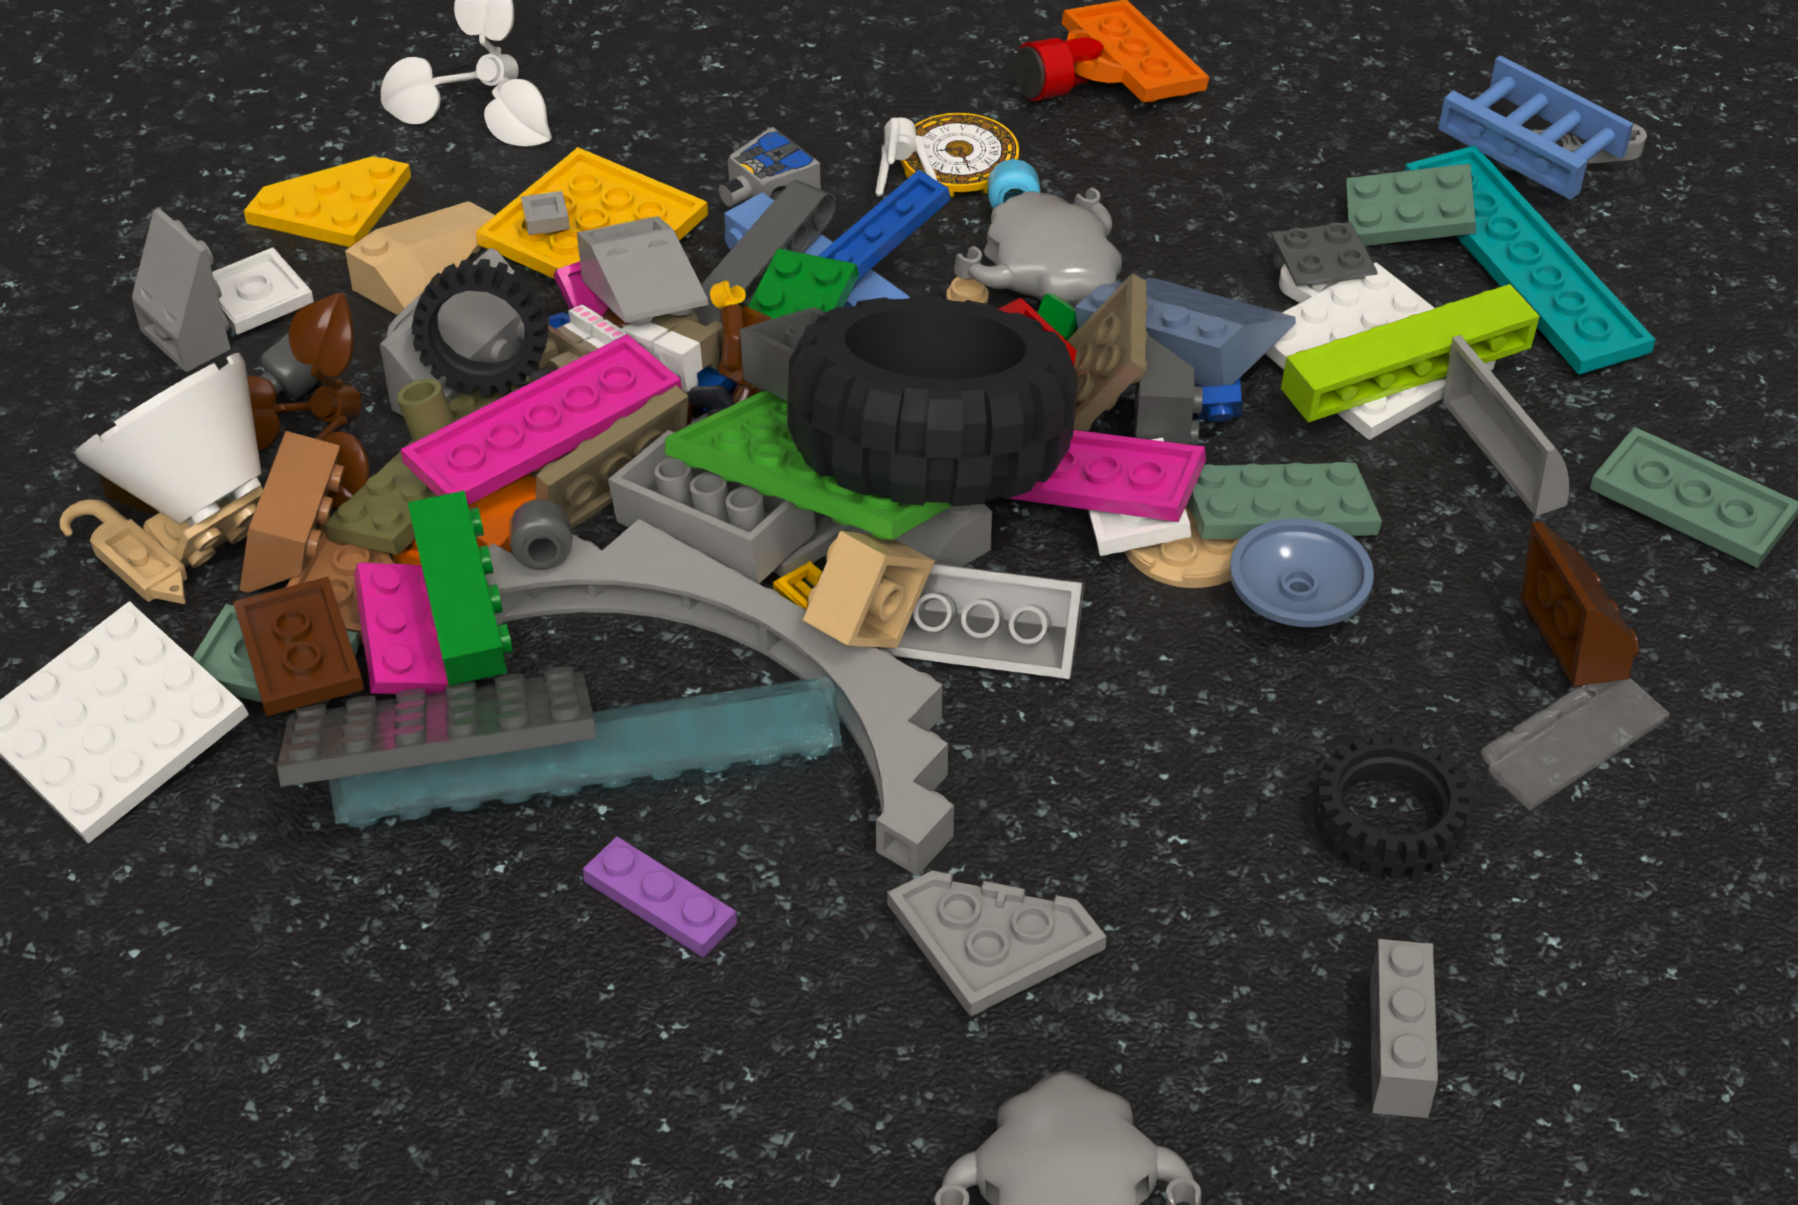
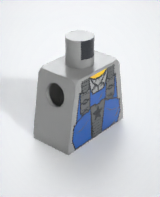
M771 127L729 156V181L719 186V194L722 201L728 207H733L762 192L775 200L788 184L795 180L821 189L820 162L775 128Z

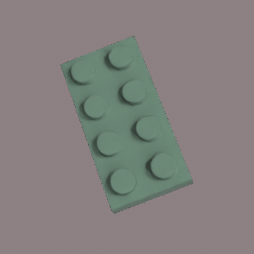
M1636 427L1631 430L1593 475L1590 485L1591 490L1756 568L1764 561L1798 515V501Z
M1356 463L1204 465L1188 500V505L1201 539H1241L1246 533L1259 525L1288 518H1302L1324 522L1343 530L1351 536L1378 535L1382 523Z

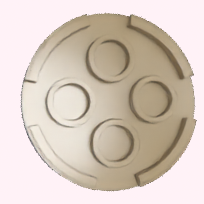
M1187 503L1185 510L1190 522L1191 537L1124 552L1129 561L1138 570L1159 582L1184 588H1204L1220 585L1231 580V556L1240 539H1201Z

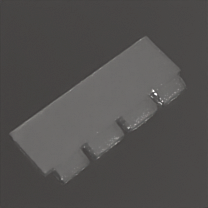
M1631 678L1582 685L1550 704L1547 710L1542 709L1514 727L1513 732L1508 731L1483 747L1481 754L1483 759L1489 764L1488 771L1525 807L1532 810L1668 720L1670 713Z

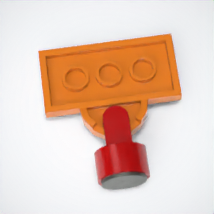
M1128 0L1064 10L1061 24L1070 31L1068 32L1067 40L1063 41L1055 37L1023 43L1019 47L1014 60L1016 83L1023 95L1031 101L1065 96L1073 87L1093 80L1105 83L1122 82L1142 102H1155L1158 99L1186 96L1189 93L1205 91L1209 81V76Z

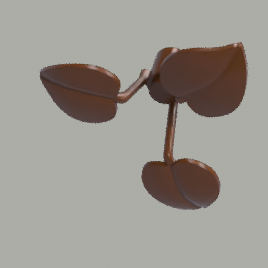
M335 293L304 306L293 317L289 328V342L295 358L303 364H312L311 374L329 386L318 388L309 402L275 405L276 391L272 382L259 376H247L258 451L271 447L277 440L280 433V420L277 413L311 410L318 419L325 422L332 421L315 439L340 445L337 464L345 466L338 493L330 491L328 497L333 498L332 507L336 508L347 502L369 479L368 458L361 442L352 434L340 431L334 432L339 426L347 425L348 420L356 417L361 409V397L357 389L351 385L343 384L341 379L332 378L340 376L348 368L353 356V322L345 293Z

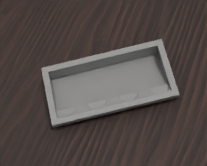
M1462 336L1452 337L1443 398L1444 405L1535 516L1567 506L1569 477L1561 454Z

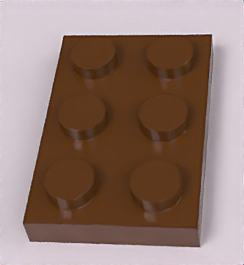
M329 577L233 601L266 716L364 690L362 677Z

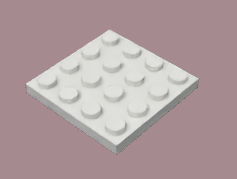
M1376 262L1374 266L1378 271L1377 275L1344 279L1282 312L1295 316L1296 324L1265 354L1284 369L1286 357L1296 352L1314 348L1339 338L1348 337L1376 326H1382L1413 314H1419L1434 309V307ZM1496 360L1485 363L1490 371L1494 369ZM1447 376L1337 414L1370 440L1444 398Z
M129 601L0 700V757L89 844L249 714L242 702Z

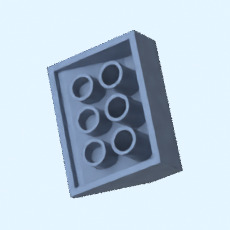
M1156 278L1144 279L1146 280V301L1148 302L1146 312V331L1148 336L1193 366L1194 383L1208 387L1234 384L1296 324L1295 316ZM1123 282L1099 285L1075 306L1078 329Z

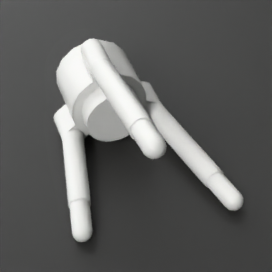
M902 117L891 118L884 127V145L882 146V159L875 191L878 197L883 195L889 164H893L895 159L905 160L913 152H917L925 174L937 181L936 174L925 150L924 138L916 136L915 125L909 119Z

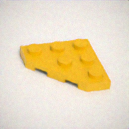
M372 156L264 186L244 210L246 223L351 247L367 236L411 178L410 166L406 163Z

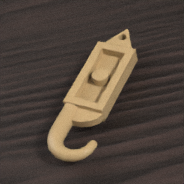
M96 499L79 501L69 506L63 512L60 518V529L68 537L73 534L71 523L78 517L92 515L103 523L93 532L90 539L95 555L147 602L153 599H160L180 604L186 603L183 581L188 578L184 565L132 519L127 520L110 504Z

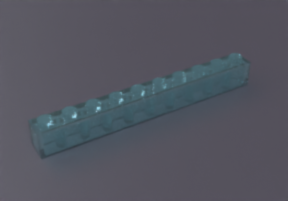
M828 676L594 711L593 717L597 739L329 779L336 824L348 822L350 827H366L380 821L379 817L400 814L401 819H417L431 813L430 809L451 806L452 811H469L480 807L482 801L501 799L503 803L513 804L531 799L533 793L552 791L553 795L565 796L578 793L582 790V786L602 783L603 787L617 788L632 783V778L652 775V778L655 780H669L681 776L682 770L702 768L704 772H720L731 768V763L751 760V763L756 765L771 764L781 759L780 755L798 752L803 757L822 756L830 752V747L842 746L835 687Z

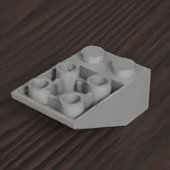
M158 208L152 214L132 294V301L140 331L185 372H188L230 350L226 333L230 326L220 308L219 298L222 297V293L212 274L210 265L214 263V259L209 247L202 240L197 241L179 220H172Z
M656 216L577 232L582 281L625 323L645 324L652 321L655 316L664 314L687 315L692 313L694 308L709 305L708 298L673 228L660 217Z

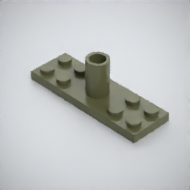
M527 376L524 383L517 388L512 384L510 390L499 394L497 388H495L491 396H481L479 388L475 389L473 395L462 392L458 397L451 400L449 405L439 381L435 379H421L409 383L397 394L398 404L412 438L406 446L538 379ZM400 451L377 474L370 477L366 484L347 502L339 506L338 510L329 518L327 525L322 526L328 540L399 555L415 539L407 502L437 495L403 463Z

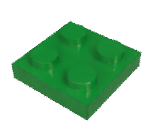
M778 248L748 307L768 315L772 319L812 307L824 312L836 307H844L859 277L857 265L855 263Z

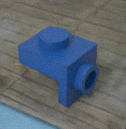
M1240 378L1232 385L1205 387L1196 384V386L1203 387L1201 414H1198V420L1207 419L1212 422H1223L1234 417H1242Z

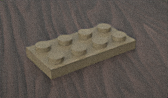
M677 385L662 395H655L647 401L645 406L627 417L619 418L609 429L595 438L583 441L573 452L564 458L547 464L536 475V499L549 500L558 504L567 513L571 529L611 504L613 501L608 479L667 430L677 432L684 429L687 425L689 396Z

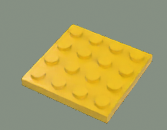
M577 147L476 231L477 244L487 249L493 248L502 256L555 279L553 275L557 269L580 261L577 232L658 216L673 228L678 240H681L708 215V203ZM562 191L570 229L555 231L549 234L528 235L521 197Z

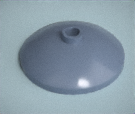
M1288 518L1259 525L1246 533L1238 541L1231 556L1230 579L1241 600L1258 614L1288 626L1320 627L1343 621L1363 607L1372 590L1374 570L1366 550L1348 533L1324 522L1311 519Z

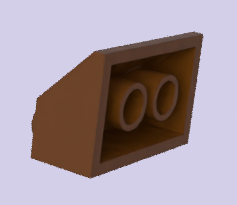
M1541 521L1533 522L1521 599L1572 685L1575 687L1629 679L1633 658L1637 657L1639 651L1635 632L1627 627L1619 614L1616 602L1609 599L1600 584L1598 574L1595 571H1591L1582 555Z

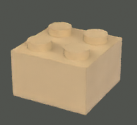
M840 531L837 539L833 541L828 549L827 563L820 580L809 594L808 608L803 621L847 646L898 648L935 560L896 539L882 540L874 537L872 534Z

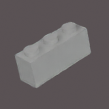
M1378 939L1370 974L1372 1113L1428 1118L1438 1083L1433 944Z

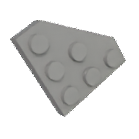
M933 870L887 892V905L970 1017L1104 950L1106 947L1107 936L1077 899L1056 895L1055 901L1025 896V889L987 881H983L982 887L953 881L952 874Z

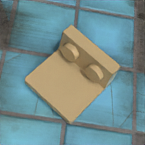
M259 486L231 503L226 497L217 503L221 509L220 511L189 527L187 522L178 524L160 512L145 521L143 529L180 561L184 567L189 564L193 568L199 567L214 556L216 547L226 541L236 544L247 537L248 529L263 488Z

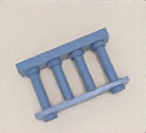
M1500 55L1495 59L1490 88L1474 100L1454 90L1444 97L1438 130L1468 146L1476 145L1483 154L1571 200L1581 191L1587 162L1601 150L1620 159L1626 155L1634 123ZM1501 98L1520 106L1507 117L1489 109ZM1534 115L1552 123L1550 127L1539 135L1521 126ZM1568 132L1586 141L1574 152L1555 144V142Z

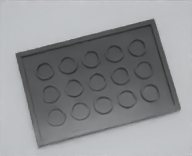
M563 666L544 671L543 677L525 679L523 674H508L497 677L495 684L475 687V682L469 681L451 686L447 685L445 687L446 691L426 694L425 689L415 688L396 693V699L376 701L375 696H360L347 700L346 706L326 709L325 704L314 703L296 708L295 714L288 715L277 764L280 787L597 739L583 671L574 672L572 667Z

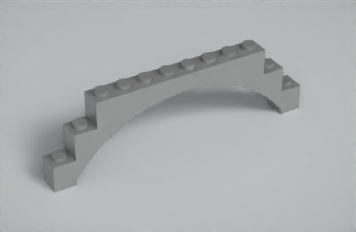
M641 519L634 522L603 551L592 542L584 541L572 534V549L566 560L558 566L547 570H536L522 565L514 557L513 553L504 550L494 543L488 548L494 573L485 575L487 586L497 584L503 608L502 613L495 614L497 625L506 621L541 615L578 612L623 613L657 617L693 625L729 637L755 649L798 676L821 696L844 722L861 749L873 776L882 814L876 819L877 853L918 876L953 838L954 804L948 802L943 795L934 791L948 776V743L943 741L934 732L929 731L942 717L943 684L937 682L929 674L919 672L897 660L889 652L880 651L875 647L847 646L803 621L807 609L783 598L775 590L761 586L743 576L738 570L728 568L708 557L700 549L684 544L670 536L665 530L655 528Z

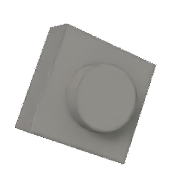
M562 191L521 197L528 235L549 234L555 231L570 229Z

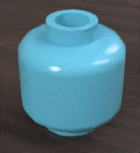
M1017 159L1003 161L996 165L989 174L987 188L992 208L1006 202L1011 197L1021 195L1023 192L1035 191L1041 193L1038 174L1025 161Z

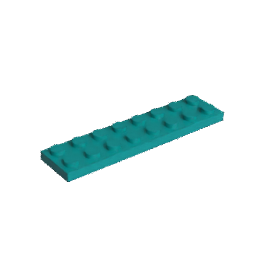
M1476 145L1405 164L1404 171L1462 164L1471 165L1476 234L1458 235L1456 237L1501 287L1511 284L1540 316L1537 328L1578 374L1652 353L1656 339Z

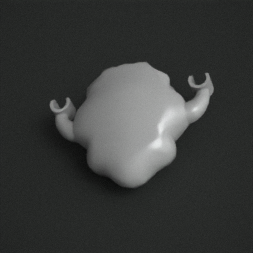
M1087 189L1085 198L1080 194L1075 195L1074 204L1068 203L1061 197L1049 193L1027 191L1021 195L1011 197L1006 202L993 208L991 214L992 223L988 229L987 244L984 249L985 259L992 266L982 265V252L977 247H971L968 249L967 258L963 257L960 253L956 255L954 273L962 279H975L988 287L1009 289L1022 295L1038 298L1040 301L1043 300L1045 294H1054L1072 307H1075L1099 285L1116 283V277L1122 269L1121 253L1107 240V236L1112 229V218L1108 210L1099 203L1100 193L1097 189Z
M1067 1071L1047 1075L1027 1091L1008 1098L998 1110V1129L976 1151L966 1153L951 1165L943 1178L942 1187L935 1195V1205H970V1198L966 1189L978 1185L981 1195L991 1205H1141L1155 1189L1157 1180H1163L1169 1183L1166 1189V1205H1176L1181 1202L1201 1205L1200 1186L1194 1181L1192 1172L1186 1162L1172 1150L1155 1145L1147 1136L1133 1126L1130 1103L1119 1094L1099 1088L1082 1075Z

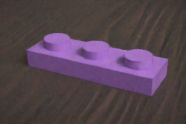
M617 836L583 868L584 882L703 958L737 924V916L734 909Z

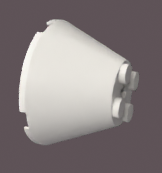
M235 353L227 357L229 363L220 370L213 363L190 375L114 421L115 427L100 437L98 434L92 436L74 451V454L80 462L178 524L187 522L189 527L196 523H200L221 510L217 505L221 500L227 497L231 503L261 486L257 479L262 473L244 359L240 353Z

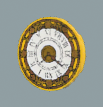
M948 113L936 115L915 124L916 136L924 138L925 150L936 174L937 181L949 189L950 197H954V192L981 190L983 194L988 193L987 183L989 174L995 166L1006 160H1019V145L1014 134L1001 123L988 117L969 113ZM913 152L905 160H900L907 178L918 170L925 173L917 152Z

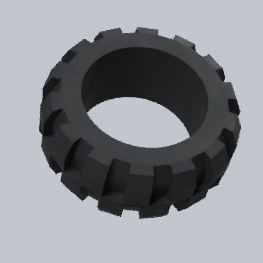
M910 296V298L906 299L882 297L857 301L856 306L850 308L836 307L819 315L815 324L807 325L789 359L787 424L798 452H801L805 463L820 476L835 477L840 487L865 496L873 493L891 497V502L922 506H924L925 502L949 503L951 506L984 504L988 498L1001 497L1010 499L1030 492L1036 482H1046L1056 471L1070 449V442L1073 437L1078 378L1066 344L1055 332L1043 331L1041 322L1021 313L1004 312L998 310L997 306L971 300L964 302L945 300L936 296Z

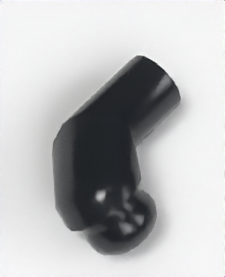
M694 386L688 393V401L693 408L712 409L708 417L735 404L729 392L723 386Z

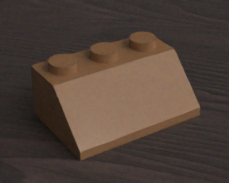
M285 431L248 529L239 591L250 593L298 576L302 571L306 557H316L322 531L316 530L318 523L327 525L333 505V498L328 497L330 491L338 493L345 466L337 464L340 445Z

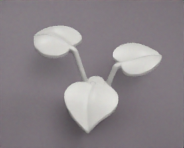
M455 0L454 12L459 27L468 35H479L480 44L490 52V54H486L479 59L476 71L432 78V69L427 60L418 57H408L396 62L387 72L382 82L381 103L383 108L402 122L423 124L435 117L439 110L441 98L439 91L435 87L436 85L480 79L486 85L496 86L492 91L496 99L487 105L484 112L486 124L496 138L516 146H535L552 140L547 122L546 106L540 91L533 83L523 79H516L518 76L516 60L508 54H501V48L495 47L488 41V39L502 41L511 32L514 23L512 0Z

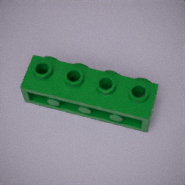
M465 490L407 502L448 685H456L507 673L504 654L513 652L507 623L497 625L495 614L503 612L497 584L487 586L485 575L494 572L488 545L478 547L476 540L477 536L484 535L479 508L469 509Z

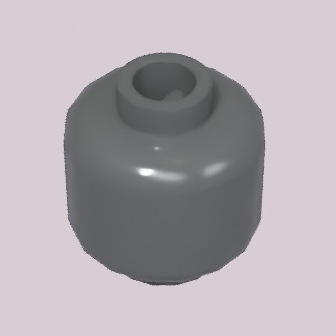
M289 334L261 355V365L265 372L259 377L272 382L275 387L276 397L283 392L292 399H299L321 382V380L311 374L312 364H303L295 358L290 347Z
M540 499L525 502L515 510L510 519V547L514 557L522 565L531 569L547 570L558 566L566 560L572 549V530L567 513L558 504Z

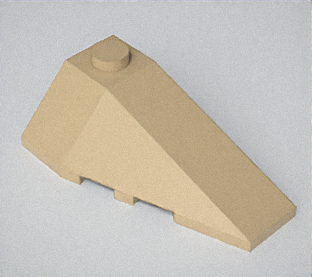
M467 201L374 230L345 250L352 290L399 315L424 291L426 285L429 284L438 272L441 274L445 267L453 263L458 267L462 260H467L471 254L479 252L482 246L477 244L476 231L495 215Z

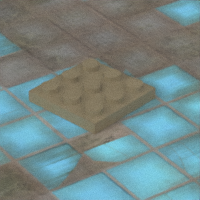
M1133 273L1067 340L1077 350L1074 364L1075 373L1078 378L1074 430L1088 432L1093 421L1104 410L1109 411L1112 409L1119 395L1130 384L1139 382L1146 371L1147 361L1145 360L1148 336L1146 331V312L1148 309L1146 280Z

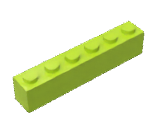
M1508 284L1286 357L1281 390L1309 423L1446 377L1452 337L1461 335L1484 364L1530 349L1540 316L1512 285Z

